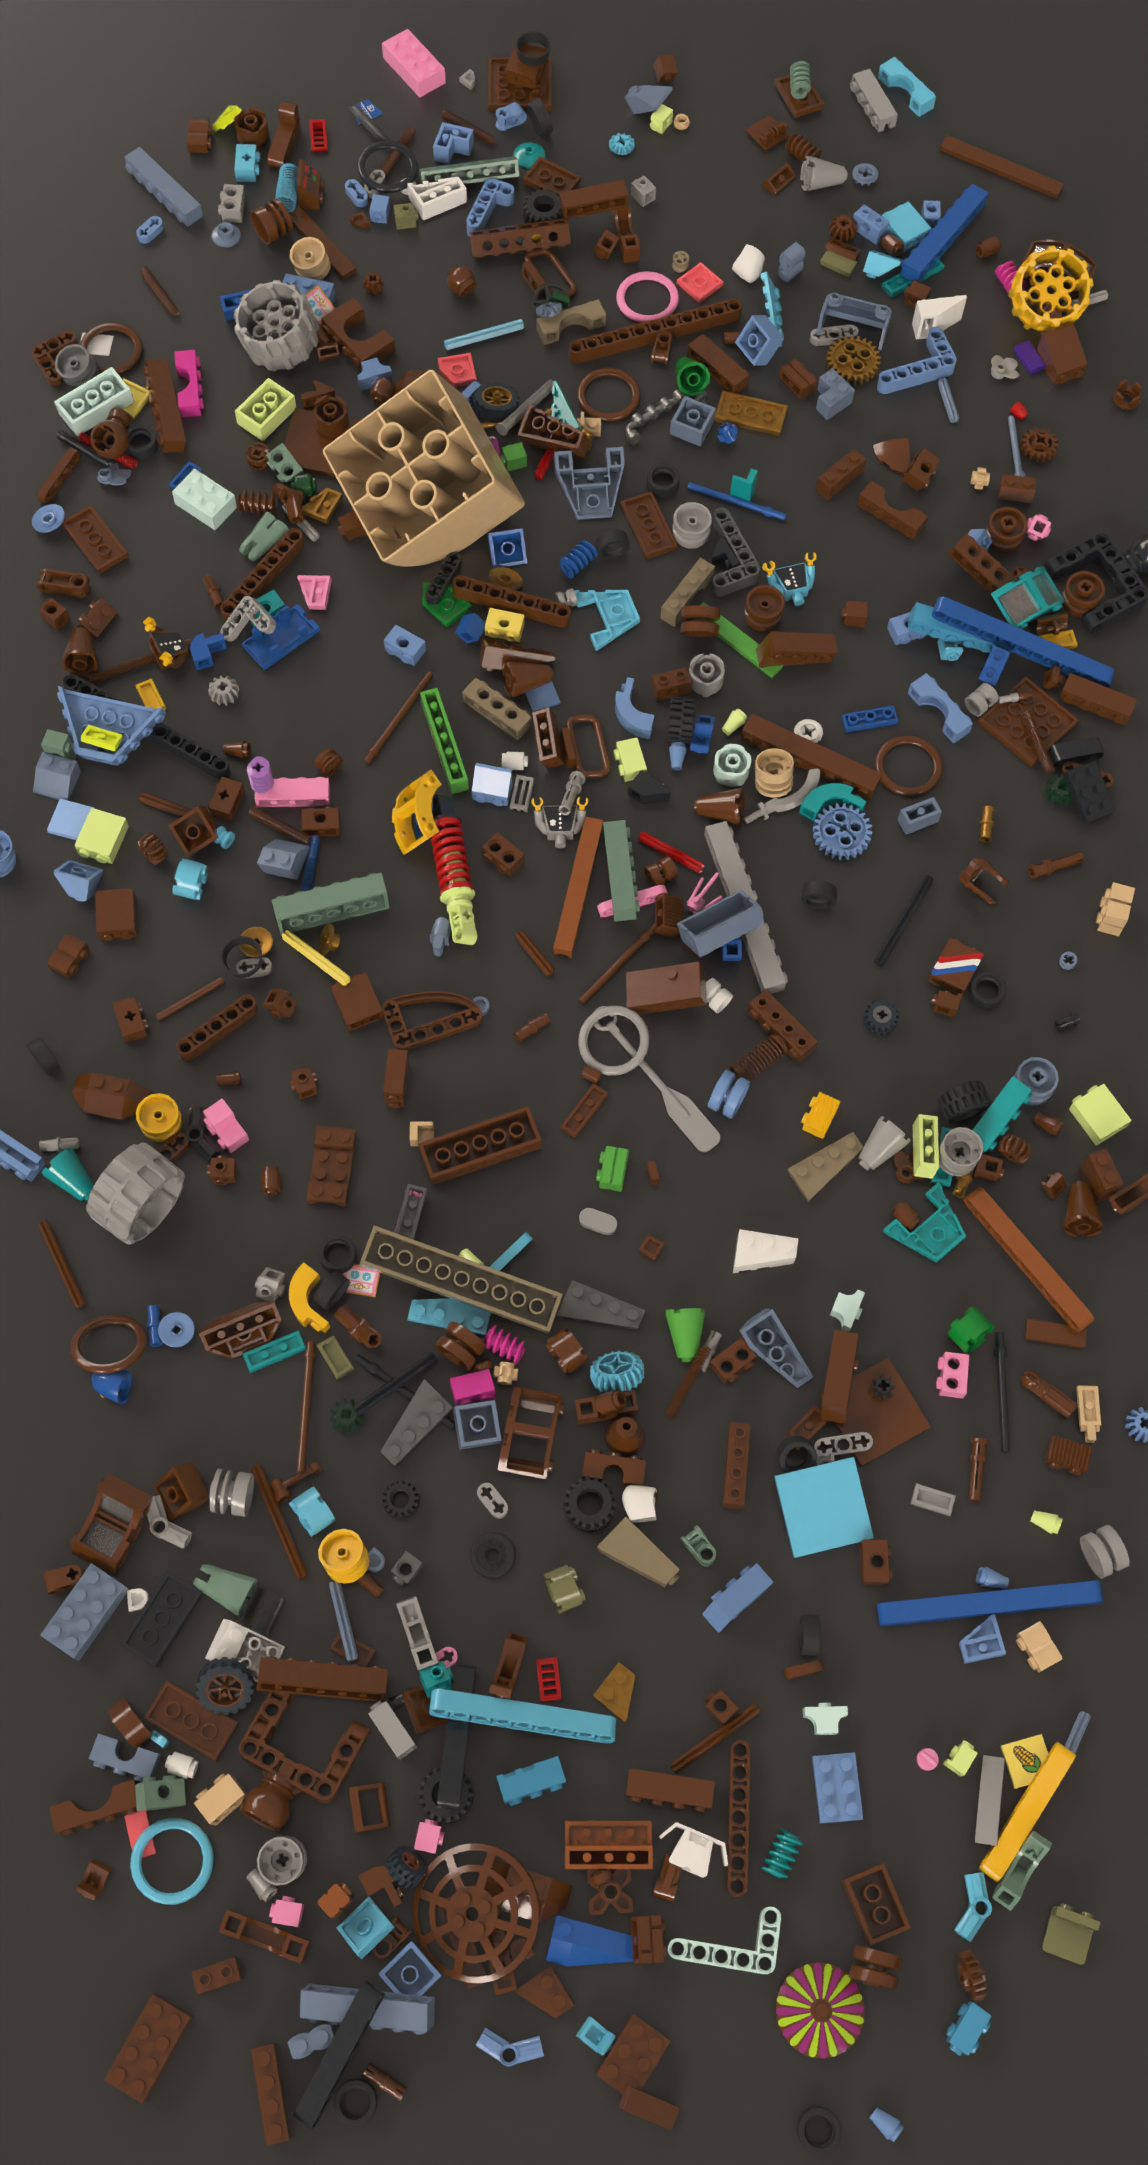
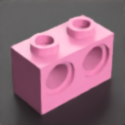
M945 1352L942 1358L939 1357L938 1369L941 1370L940 1377H937L936 1389H939L940 1396L962 1399L965 1397L967 1392L969 1355ZM948 1362H955L957 1369L950 1368ZM947 1381H953L956 1385V1388H949L947 1386Z

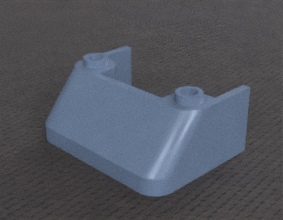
M838 293L828 294L820 313L816 334L820 335L827 315L882 328L878 350L881 351L891 322V309L886 305Z

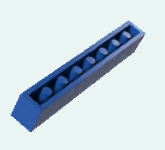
M974 184L965 189L961 197L955 200L952 208H948L944 217L940 218L936 226L929 230L927 237L922 238L918 247L911 251L908 259L905 258L903 260L901 276L912 282H920L986 205L989 192Z

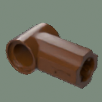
M666 1853L652 1895L673 1902L678 1888L677 1881L682 1868L670 1863L669 1858L671 1854Z

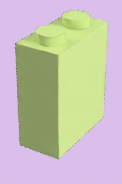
M91 808L74 845L78 854L84 858H94L100 863L107 862L113 864L129 828L126 818Z
M1105 1084L1099 1087L1097 1085L1091 1087L1084 1096L1078 1095L1072 1100V1105L1069 1108L1096 1146L1126 1128L1132 1121Z

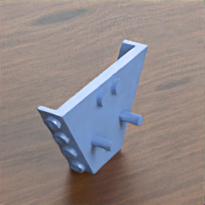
M58 686V699L64 706L62 710L63 716L69 723L67 730L70 737H73L74 740L73 750L75 754H78L83 759L116 766L124 763L128 758V754L139 747L140 741L151 734L152 728L156 724L161 723L167 713L163 708L159 707L154 709L65 690L63 687ZM88 725H92L123 735V741L116 751L105 749L104 753L99 752L101 747L82 742L81 735Z

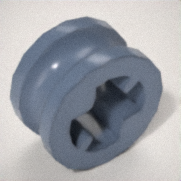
M1064 952L1059 960L1060 966L1066 970L1073 969L1077 963V957L1073 952ZM1066 958H1067V959H1070V958H1071V959H1072L1071 964H1070L1069 962H1068V963H1065V962H1064L1065 959H1066Z

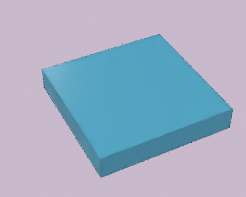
M368 1896L336 1929L362 1960L394 1926Z

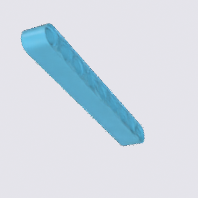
M434 1689L431 1691L429 1713L435 1717L599 1743L615 1742L616 1718L613 1716L446 1689Z

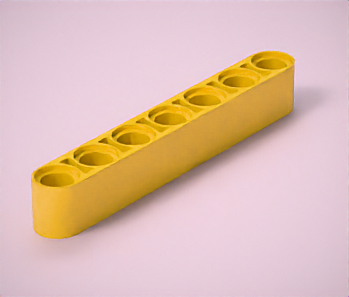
M1056 1742L1000 1831L997 1846H991L979 1866V1870L998 1883L1010 1866L1076 1757L1075 1753L1059 1742Z

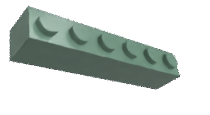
M512 156L421 168L419 173L421 184H423V181L433 183L438 182V179L459 177L463 184L482 182L488 179L497 180L519 177L518 159Z
M625 820L603 822L614 922L636 920V912H640L639 900L635 901V897H638L637 885L633 886V882H636L635 871H631V867H634V858L629 855V853H632V842H628L627 839L631 838L630 827H626Z

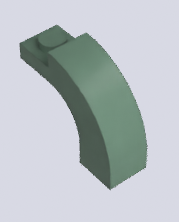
M1032 1831L998 1882L992 1899L1011 1911L1021 1899L1031 1874L1050 1850L1052 1843L1035 1831Z

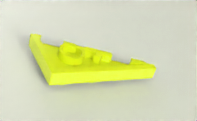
M229 105L213 124V130L216 132L220 128L222 130L225 129L242 110L237 105Z

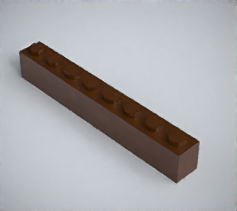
M751 714L742 730L741 740L745 743L759 747L762 751L774 748L785 750L793 757L794 766L808 771L810 769H820V776L825 778V780L831 783L853 787V792L857 793L860 797L871 800L880 783L881 773L754 714Z

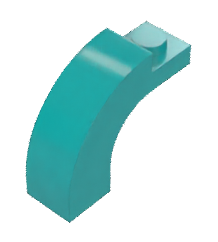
M830 783L812 790L802 802L799 814L814 821L817 819L818 813L820 814L823 809L829 805H836V803L839 806H843L845 803L846 808L853 805L854 811L860 808L859 814L864 811L866 801L860 796L852 794L853 787L840 783Z

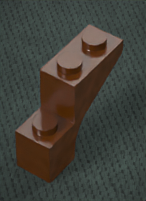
M1148 1173L1109 1198L1111 1207L1115 1212L1121 1215L1130 1212L1148 1198Z

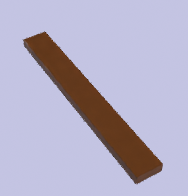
M946 135L940 145L939 150L1055 199L1058 198L1063 189L1064 183Z

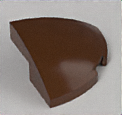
M908 438L893 439L873 445L874 455L881 464L884 461L887 466H890V471L905 474L910 465Z

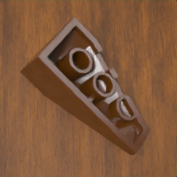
M481 637L480 664L487 671L500 670L506 662L536 664L555 660L553 652L536 648L525 650L524 647L518 644L508 646L504 644L505 641Z

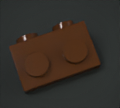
M102 597L98 601L94 599L88 606L89 612L87 614L83 613L77 620L80 622L77 628H86L95 639L118 612Z

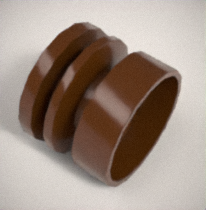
M277 198L271 200V203H266L265 208L261 206L250 213L251 221L257 234L266 244L278 240L279 235L285 236L286 233L293 231V224L288 211Z

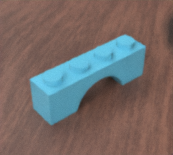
M893 57L880 65L878 78L888 88L901 87L907 90L911 95L909 108L918 117L934 108L936 95L914 76L902 62Z

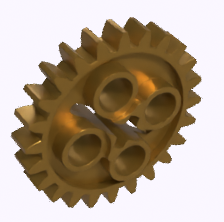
M851 335V338L848 339L844 336V341L839 338L837 343L833 342V345L829 347L826 356L827 369L833 368L844 380H847L848 384L850 381H853L854 385H856V381H859L860 384L863 383V380L869 382V377L873 379L880 368V351H876L877 346L871 347L872 341L866 343V338L860 340V336H858L857 339H854L853 335Z

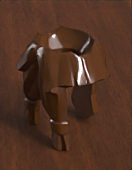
M977 857L970 861V865L965 870H962V873L959 874V880L966 889L968 888L973 893L980 895L989 904H995L996 901L974 883L975 879L981 872L987 870L1004 885L1007 886L1009 881L999 874L989 861Z

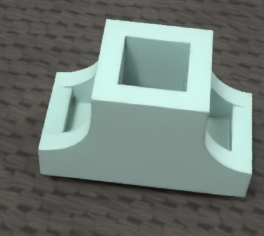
M857 1290L853 1295H845L839 1292L830 1315L841 1322L842 1331L849 1332L854 1319H859L862 1308L859 1307L865 1292Z
M818 1703V1707L803 1708V1718H807L813 1723L815 1735L838 1734L839 1720L848 1715L847 1706L831 1707V1703Z

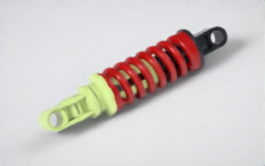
M434 794L432 798V815L439 832L431 837V844L433 846V854L435 855L434 861L441 890L440 901L447 905L453 941L460 944L474 945L477 940V931L471 900L475 896V891L473 890L472 883L469 882L471 875L468 873L469 865L466 864L468 858L465 855V841L462 838V819L460 816L455 815L453 799L451 797Z

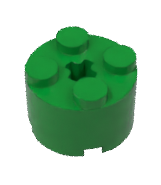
M972 1306L965 1312V1316L961 1320L957 1318L951 1323V1329L948 1334L956 1345L967 1354L968 1351L972 1352L986 1340V1333L991 1334L995 1326L978 1309Z

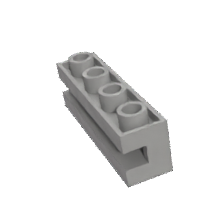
M867 69L853 74L850 83L851 91L857 96V100L863 106L865 114L869 116L872 126H875L878 132L884 131L885 124L889 128L895 127L898 114L872 71Z

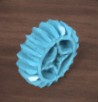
M620 1350L618 1352L612 1351L610 1354L604 1353L603 1357L599 1356L597 1360L593 1361V1365L590 1366V1377L595 1389H599L600 1392L606 1391V1393L613 1390L631 1391V1388H637V1384L642 1383L645 1374L644 1364L640 1357L635 1355L634 1352L629 1353L628 1350L624 1352Z

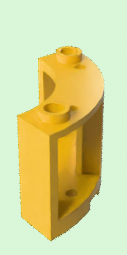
M432 769L405 787L396 798V805L392 811V823H394L396 830L394 836L403 855L439 832L432 815V798L437 788L442 784ZM413 813L416 815L419 828L423 834L417 840L412 829Z

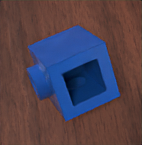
M475 613L464 615L455 633L466 643L478 641L484 632L485 622Z

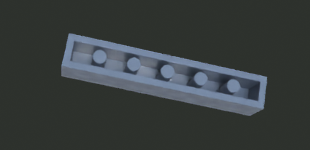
M138 147L124 157L126 170L130 174L132 173L139 183L144 184L148 192L153 193L157 200L163 203L169 212H173L180 222H183L188 227L203 217L201 204L141 147Z
M309 1983L301 1990L300 2018L308 2019L309 2022H320L323 2020L329 2021V2024L332 2025L341 2024L359 1989ZM384 1992L385 1996L369 2025L371 2029L375 2030L392 2028L394 2032L410 2030L414 2034H425L434 2026L435 1997Z

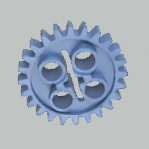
M836 803L834 809L829 805L828 811L823 809L822 814L818 813L817 819L814 820L812 832H815L813 833V838L816 839L815 845L821 844L819 850L825 849V855L832 853V858L838 855L839 860L842 859V856L849 860L850 855L856 858L857 853L861 855L863 849L866 850L868 844H870V837L872 836V831H870L872 825L868 824L870 819H864L865 813L859 814L860 808L854 811L853 805L846 808L844 803L840 808L838 803Z

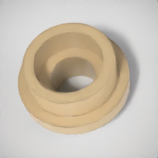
M678 114L674 119V126L679 130L689 127L690 121L688 116Z

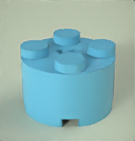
M182 858L174 879L177 886L173 885V894L193 900H200L203 892L201 889L202 883L206 884L208 873H206L207 865Z
M314 1486L289 1503L292 1510L299 1517L300 1523L311 1537L336 1521L325 1501L319 1497L320 1494Z

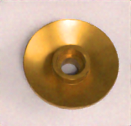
M506 567L493 568L488 574L489 581L498 586L518 590L523 584L522 577L516 571Z

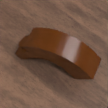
M508 1632L489 1693L494 1694L498 1698L511 1699L529 1637Z

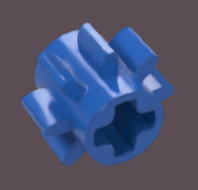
M725 422L719 426L717 437L721 443L724 441L730 444L737 439L738 428L735 423L731 425V423Z

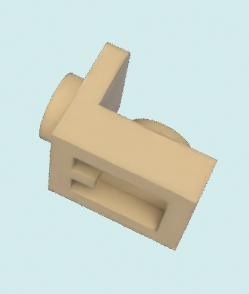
M581 412V418H577L581 428L589 430L593 433V436H601V418H584V412Z

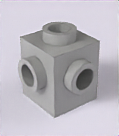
M266 1267L256 1280V1296L265 1301L275 1302L278 1296H282L284 1293L285 1285H283L285 1273Z

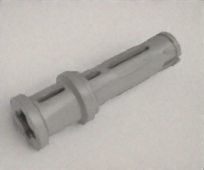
M573 771L569 776L570 781L566 784L567 791L559 807V812L563 815L570 813L576 795L581 792V785L586 780L585 775L580 771Z

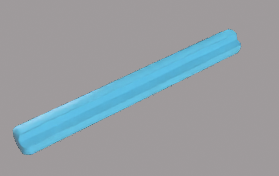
M522 319L447 339L444 341V346L446 350L522 330L524 329V323Z

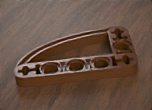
M429 991L407 994L386 1000L381 1007L394 1046L398 1050H411L474 1028L483 1021L482 1012L475 1002L465 996L450 992ZM423 1002H449L461 1005L467 1009L407 1030L399 1007ZM388 1006L393 1008L395 1016L391 1017ZM471 1014H475L477 1016V1020H473V1018H471ZM464 1016L466 1017L467 1024H465ZM454 1019H459L462 1023L459 1027L455 1028L451 1026V1022ZM398 1021L402 1026L400 1029L394 1030L391 1028L392 1023ZM435 1026H442L444 1028L443 1032L440 1034L434 1033L433 1028ZM418 1032L426 1034L423 1040H417L415 1035ZM410 1035H412L413 1043H411L409 1038ZM400 1039L405 1041L404 1046L400 1044Z

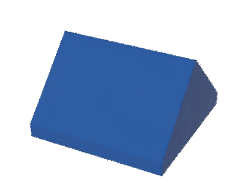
M523 528L488 533V548L493 568L527 563Z

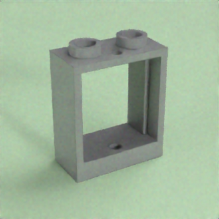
M379 1701L370 1708L369 1716L399 1760L417 1748L386 1701L383 1703Z

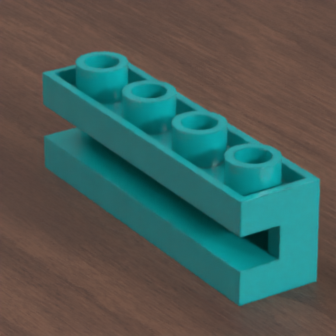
M1013 1076L973 1129L980 1136L985 1153L988 1150L992 1152L998 1144L995 1140L999 1135L1004 1136L1009 1129L1007 1124L1011 1119L1015 1121L1021 1113L1019 1110L1023 1103L1027 1105L1033 1097L1030 1094L1032 1089Z

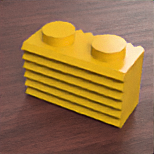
M819 1092L817 1097L813 1096L809 1104L811 1110L809 1113L805 1112L801 1121L804 1124L802 1130L824 1139L840 1101L822 1092Z

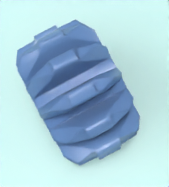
M1140 1407L1138 1411L1132 1410L1130 1412L1131 1416L1126 1417L1129 1423L1125 1425V1428L1131 1429L1128 1436L1134 1434L1135 1441L1141 1438L1143 1443L1148 1441V1409L1144 1411ZM1142 1422L1146 1425L1143 1428L1140 1426Z

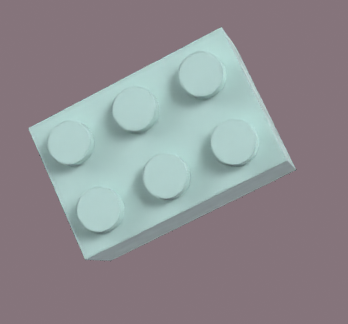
M193 469L172 491L174 502L177 506L214 530L237 508L233 493L196 469Z

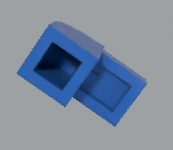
M201 633L192 640L190 651L196 670L213 666L211 653L227 649L223 634L205 638L204 634Z
M697 714L690 750L696 753H708L715 717Z
M740 937L720 947L721 961H741L742 940H740Z

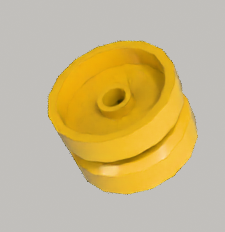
M160 1093L151 1094L144 1098L137 1107L136 1120L143 1134L151 1141L167 1142L173 1135L180 1132L183 1124L182 1115L174 1099L168 1095Z
M340 1529L331 1532L323 1539L318 1550L319 1560L329 1577L338 1583L355 1582L365 1574L370 1563L366 1547L359 1535L352 1530Z

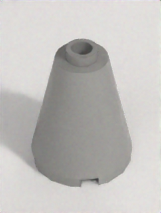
M806 156L807 160L802 163L800 179L804 180V185H801L804 191L843 184L847 179L848 173L844 166L813 156Z
M883 1116L878 1119L858 1157L860 1160L859 1164L867 1171L869 1168L871 1170L876 1169L911 1142L909 1138L907 1140L903 1138L906 1134L891 1121L884 1122L883 1119L885 1117Z

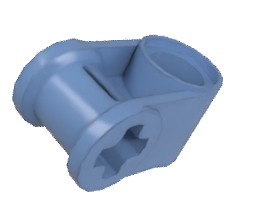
M517 102L496 110V128L500 131H505L514 126L521 125L526 121L527 114Z

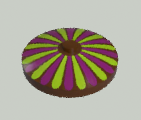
M827 1963L805 1964L793 1970L779 1988L775 2003L777 2024L786 2041L804 2055L813 2058H831L840 2055L854 2044L862 2030L865 2015L863 1998L857 1984L842 1969Z

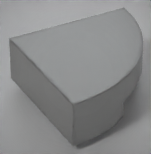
M471 69L459 77V82L470 90L475 86V76Z

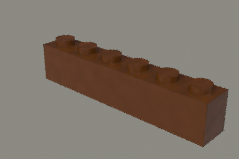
M147 359L146 366H143V376H146L147 379L146 389L149 390V403L153 406L152 416L156 419L155 430L159 433L158 443L162 446L163 452L183 453L186 439L168 360Z
M274 1656L260 1657L257 1690L384 1702L388 1669H383L379 1666L368 1668L358 1664L347 1666L337 1662L326 1664L316 1660L305 1662L298 1661L295 1658L284 1660L277 1659Z

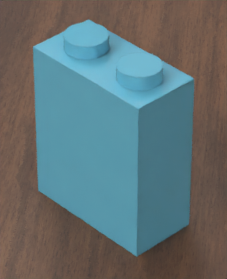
M909 201L882 215V217L890 222L887 233L895 235L904 243L902 253L918 246L921 239L926 238L931 229Z

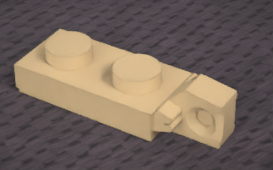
M1077 1386L1076 1394L1080 1431L1085 1432L1086 1443H1094L1096 1441V1432L1100 1431L1101 1426L1098 1386Z

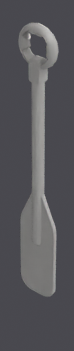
M601 1006V1007L597 1008L595 1011L599 1010L600 1008L607 1007V1006ZM610 1015V1017H614V1020L606 1025L607 1027H602L599 1021L593 1025L600 1031H609L632 1058L635 1056L637 1051L616 1026L617 1015ZM643 1059L639 1066L662 1092L670 1118L700 1152H708L720 1142L719 1132L690 1098L667 1087Z

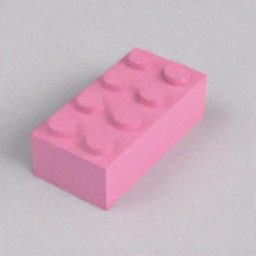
M409 29L382 43L385 61L419 97L446 83L445 68Z

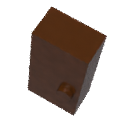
M700 962L626 973L627 1008L635 1011L638 1015L707 1005L705 969Z
M834 1330L822 1400L821 1420L846 1424L854 1372H857L859 1360L856 1359L858 1333Z

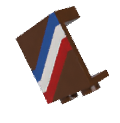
M949 938L930 974L928 982L958 996V993H961L963 996L984 954L980 953L976 948L964 945L960 940Z

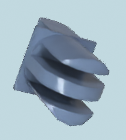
M439 917L435 920L430 934V942L433 943L435 956L443 954L444 945L449 946L451 927L449 921L444 917Z

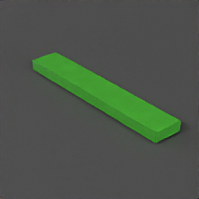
M703 602L700 606L708 605L705 602ZM720 615V619L715 621L720 626L718 637L759 668L756 652L759 644ZM783 665L759 669L773 678L783 668Z

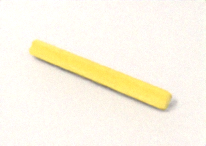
M286 930L282 933L284 941L344 986L350 983L351 979L348 974L291 931Z

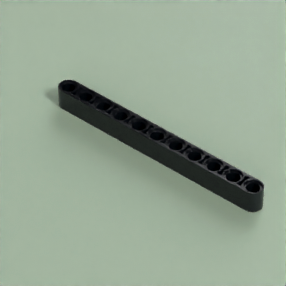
M69 674L63 679L65 690L84 694L89 693V695L121 701L76 675ZM163 723L156 724L152 728L151 734L144 737L219 780L222 777L228 778L231 774L226 758Z

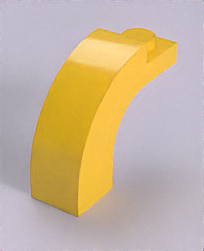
M303 1262L292 1277L289 1286V1301L294 1315L301 1325L306 1327L311 1322L310 1326L317 1332L321 1330L326 1333L330 1329L329 1322L312 1310L308 1304L311 1290L321 1279L316 1271Z

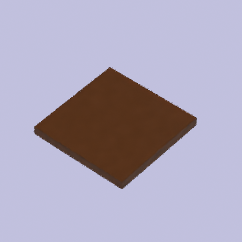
M488 57V111H496L514 102H517L524 111H527V104L537 97L542 101L547 111H552V58L547 59L536 89L505 82V68L510 57Z
M295 408L284 442L285 447L304 472L336 477L323 454V449L343 433L334 438L326 437V435L321 434L316 429L313 411ZM349 418V427L343 433L361 420ZM280 457L278 462H281L283 457Z
M1025 676L1005 695L1031 692V698L1019 700L1018 702L1000 704L997 702L978 719L977 723L1028 766L1033 767L1040 758H1038L1035 746L1032 743L1033 741L1030 738L1031 736L1021 714L1031 710L1047 752L1051 746L1057 744L1079 723V720Z
M889 1357L853 1377L846 1424L834 1422L842 1435L866 1432L872 1436L873 1444L869 1450L853 1453L861 1467L931 1428ZM881 1374L887 1379L891 1377V1385H896L895 1389L890 1390L893 1396L888 1397L886 1395L884 1401L878 1396L873 1398L874 1390H869L870 1386L875 1385L872 1382L873 1378L879 1380ZM880 1384L879 1387L882 1388V1391H885L886 1388L883 1387V1384ZM823 1394L819 1396L821 1401L823 1400ZM861 1436L859 1441H854L855 1437H850L853 1443L852 1449H857L855 1447L856 1444H862L863 1447H866V1444L869 1443V1439H865L864 1436Z

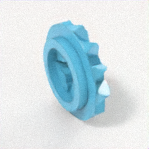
M625 132L621 135L617 133L616 136L612 135V138L609 140V147L615 154L626 155L633 151L635 143L631 135H626Z

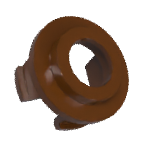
M1127 380L1119 382L1118 388L1113 393L1114 403L1119 408L1125 410L1136 408L1141 401L1140 393L1142 386L1138 382L1133 387L1127 385ZM1124 395L1132 399L1130 403L1124 402Z

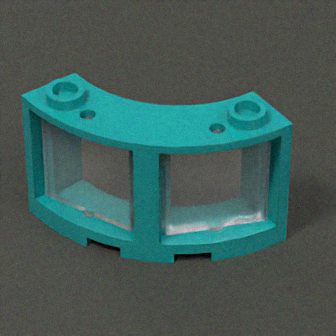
M1044 566L1035 568L1034 572L1031 570L1018 577L1019 581H1010L991 593L1007 622L1022 630L1028 626V622L1052 610L1053 612L1060 610L1063 607L1062 604L1065 603Z

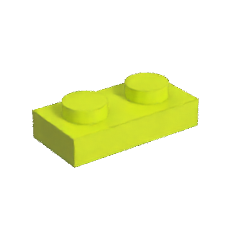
M88 725L81 735V741L116 751L123 741V735Z

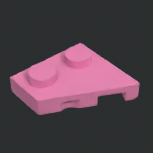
M298 575L297 578L308 608L312 610H326L332 582L331 577Z

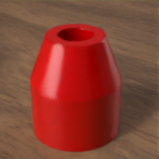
M1020 401L1016 402L1010 409V412L1016 418L1023 420L1028 415L1026 407Z

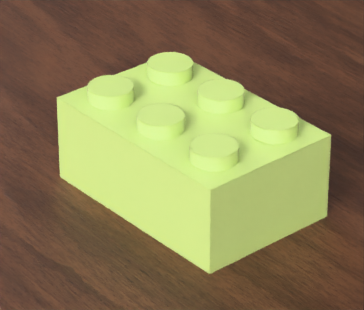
M268 378L235 410L237 424L264 441L295 410V396Z

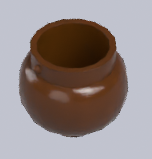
M456 265L448 272L447 284L453 293L459 294V297L467 296L477 286L475 276L467 266Z

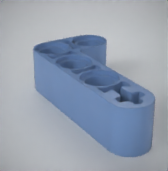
M496 179L485 181L466 220L467 235L469 237V232L484 229L496 204L506 207L514 204L513 185Z

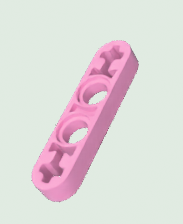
M657 885L638 891V897H635V901L639 900V907L654 903L655 898L663 893L668 894L665 885ZM612 899L602 902L597 906L601 917L613 915Z

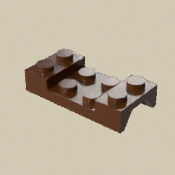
M327 1126L316 1127L315 1149L306 1197L308 1204L326 1202L335 1203L347 1208L356 1142L355 1129Z

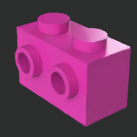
M489 1369L450 1378V1387L455 1406L496 1399L495 1388Z

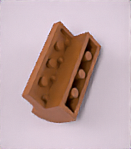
M565 1821V1869H653L652 1821Z

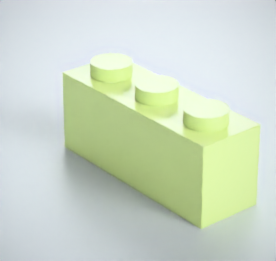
M919 1114L913 1124L914 1176L933 1178L939 1168L938 1117Z

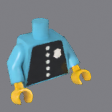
M813 552L812 560L808 559V553L805 554L804 558L808 565L801 563L774 569L775 563L769 561L771 567L768 569L767 564H763V570L768 573L766 576L769 586L778 589L782 593L784 601L793 600L795 606L804 604L803 597L808 595V590L812 589L815 580V565H813V561L816 559L815 552Z

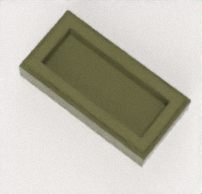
M827 249L820 260V265L850 277L857 262Z
M334 1335L316 1345L337 1380L354 1370Z

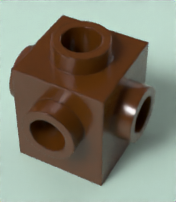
M271 989L263 1006L271 1011L272 1016L280 1019L281 1017H290L295 1011L298 1001L286 990Z
M300 1067L291 1073L292 1080H289L292 1091H297L299 1100L318 1094L315 1085L318 1083L315 1072L311 1073L309 1067Z
M222 1155L217 1156V1158H211V1164L207 1165V1176H210L212 1183L217 1185L236 1183L237 1163L235 1158H228Z

